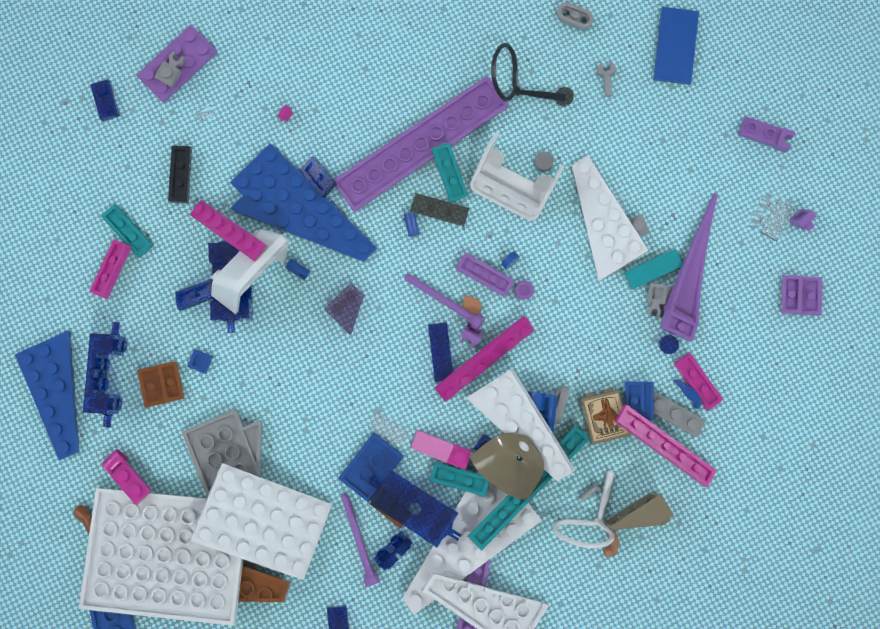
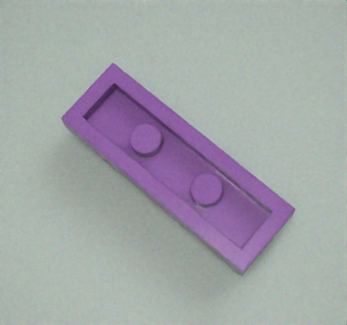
M466 252L456 267L457 271L504 298L515 281Z

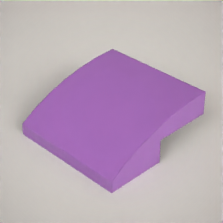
M783 275L781 313L821 316L822 277Z

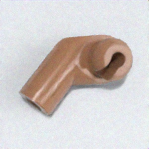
M612 530L615 534L614 541L603 549L604 556L607 558L610 556L614 557L618 552L620 542L615 530Z

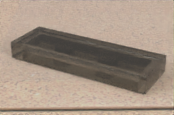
M415 193L410 212L465 227L470 208Z

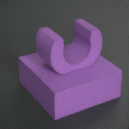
M801 209L789 218L788 221L791 226L800 227L801 230L806 229L809 232L814 228L811 220L817 216L813 210Z
M468 323L461 334L463 336L461 343L468 339L471 341L470 348H473L475 344L478 345L485 332L481 329L475 330Z

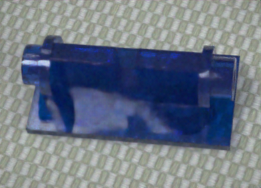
M402 530L395 534L384 548H381L374 557L378 567H381L384 571L390 569L399 560L395 554L398 553L400 556H403L411 548L413 542L405 536Z

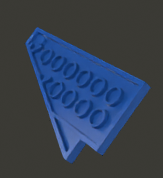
M271 143L230 182L243 195L231 207L236 213L362 262H365L377 250V247Z

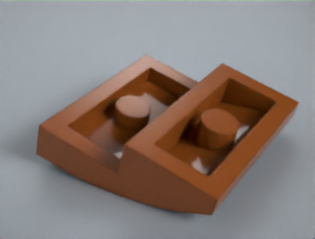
M176 361L137 370L145 408L184 399Z

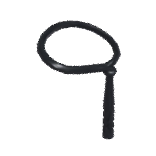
M502 43L497 47L492 58L491 77L494 89L503 101H511L515 95L566 101V94L521 90L517 86L518 63L513 47L508 43ZM504 47L509 50L513 64V90L508 97L501 93L496 79V60Z

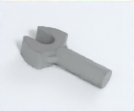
M610 61L609 71H604L603 63L600 62L596 71L597 76H601L604 80L605 97H612L611 76L616 73V66Z

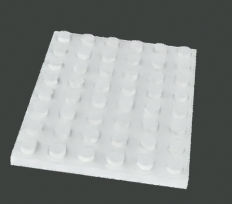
M96 488L79 609L234 626L236 625L243 559L190 540L207 498L150 493L138 505H135L123 490Z

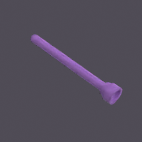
M411 274L404 276L406 281L469 320L468 323L475 330H478L483 324L485 317L481 314L470 313Z
M343 494L341 499L365 570V578L363 580L365 587H369L381 581L379 575L372 569L348 494Z

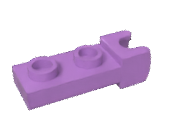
M745 116L738 136L786 153L790 150L791 145L786 143L784 139L791 140L796 133L795 131L779 128Z

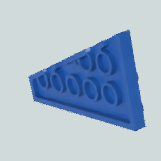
M66 331L15 354L58 460H63L80 452L78 429L76 428L77 409H75L74 400L76 396L74 368H72L71 358L73 355L70 344L71 331Z

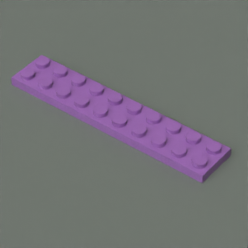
M486 76L338 176L332 182L355 213L433 160L432 148L448 142L452 147L506 110L509 105L498 96L493 83Z

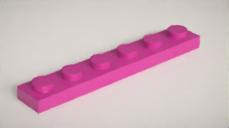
M202 200L190 213V216L254 262L267 246Z
M525 316L521 317L435 386L434 389L445 402L452 398L473 379L513 349L519 342L528 337L534 331L529 320Z
M628 405L622 406L614 420L615 423L703 487L709 486L717 470Z

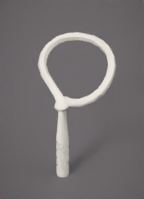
M607 471L598 518H595L594 521L578 519L559 520L553 524V533L557 537L572 545L583 548H601L608 546L614 541L615 534L603 521L614 472ZM565 524L598 525L608 532L610 538L602 543H584L564 536L557 528Z

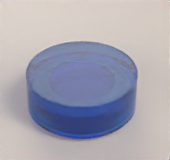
M672 335L662 337L658 344L660 351L667 355L675 353L679 348L677 338Z

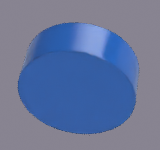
M511 252L502 261L501 265L507 270L517 262L520 256L516 252Z

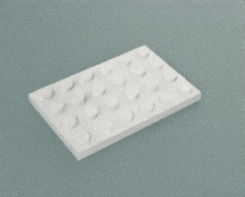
M221 463L190 540L304 580L332 504Z

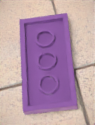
M190 24L136 76L165 103L218 52ZM174 51L177 54L175 61H178L183 56L185 63L183 66L178 67L182 73L173 88L156 80L154 76L163 61L169 63V55Z

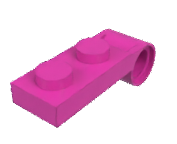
M116 449L101 464L132 502L138 505L152 490L128 463V458L120 450Z

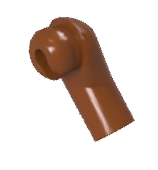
M79 505L73 511L74 517L83 523L87 533H90L91 514L85 506Z

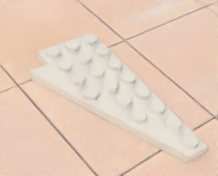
M491 483L486 498L465 492L402 598L413 615L435 600L421 590L432 572L462 580L540 523L541 519L531 505L528 503L480 551L467 536L508 494Z

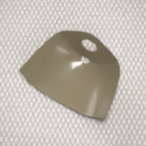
M502 433L470 455L474 467L485 479L504 493L520 500L530 498L544 471V461L537 449L527 437L519 434ZM519 442H525L529 447V451H523L519 446ZM517 455L522 457L521 461L517 460Z

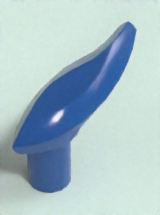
M675 379L673 382L693 402V408L699 409L701 407V397L689 385Z

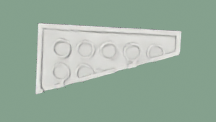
M587 155L573 164L572 169L600 282L647 253L648 249Z
M433 572L421 588L423 592L477 629H534L549 604Z

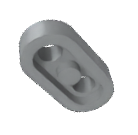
M568 2L562 3L558 7L557 18L562 23L580 30H587L591 27L593 15L589 10ZM567 12L569 16H564L563 13ZM580 19H584L586 23H581Z
M564 385L556 388L554 394L558 395L555 416L556 424L561 422L569 394V387Z

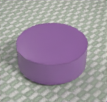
M521 281L516 285L514 292L518 299L528 300L534 293V287L528 281Z

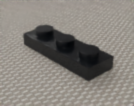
M171 146L169 203L189 204L192 161L191 146Z

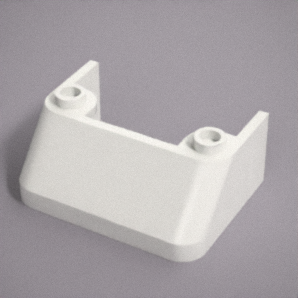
M496 131L483 153L471 180L470 187L476 194L526 220H536L565 166H560L555 178L548 175H540L535 182L502 166L504 161L503 153L494 148L500 134Z
M264 229L256 230L252 235L266 244V248L255 262L239 251L221 271L217 270L212 276L211 296L236 314L239 309L240 296L275 259L282 264L285 262L290 241L285 235Z

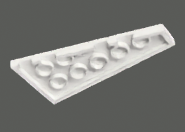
M514 369L507 371L466 398L504 433L519 434L527 437L543 458L544 470L556 481L575 471ZM520 441V448L523 451H529L528 445Z

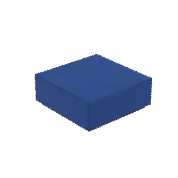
M194 349L187 367L207 374L213 356Z

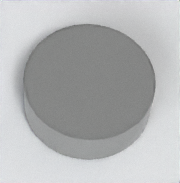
M545 151L538 153L534 160L535 167L540 171H548L554 163L553 156Z

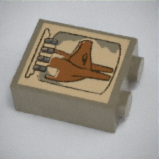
M613 387L602 389V394L595 395L594 392L583 394V398L579 399L587 434L590 438L589 442L592 445L631 435L614 422L623 403L619 390L613 391Z

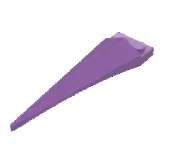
M714 193L711 197L663 308L665 313L659 327L690 342L693 341L699 324L702 277L709 233L718 197L717 193Z

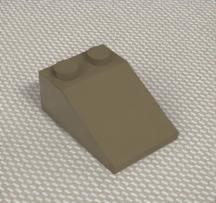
M651 491L604 521V523L612 530L658 526L659 524L663 526L671 520L670 517L674 514L662 495Z

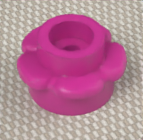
M285 104L278 113L277 117L281 119V122L283 120L288 121L293 115L291 111L292 106L289 107Z

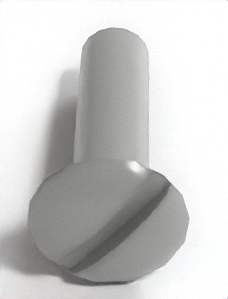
M593 482V486L579 496V499L583 502L594 492L601 491L600 487H597L598 484Z

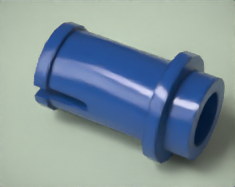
M415 212L404 214L403 221L406 223L408 237L420 235L416 220L418 216L415 215Z
M292 258L285 266L288 269L287 272L291 271L303 281L311 272L300 265L296 259L293 260Z

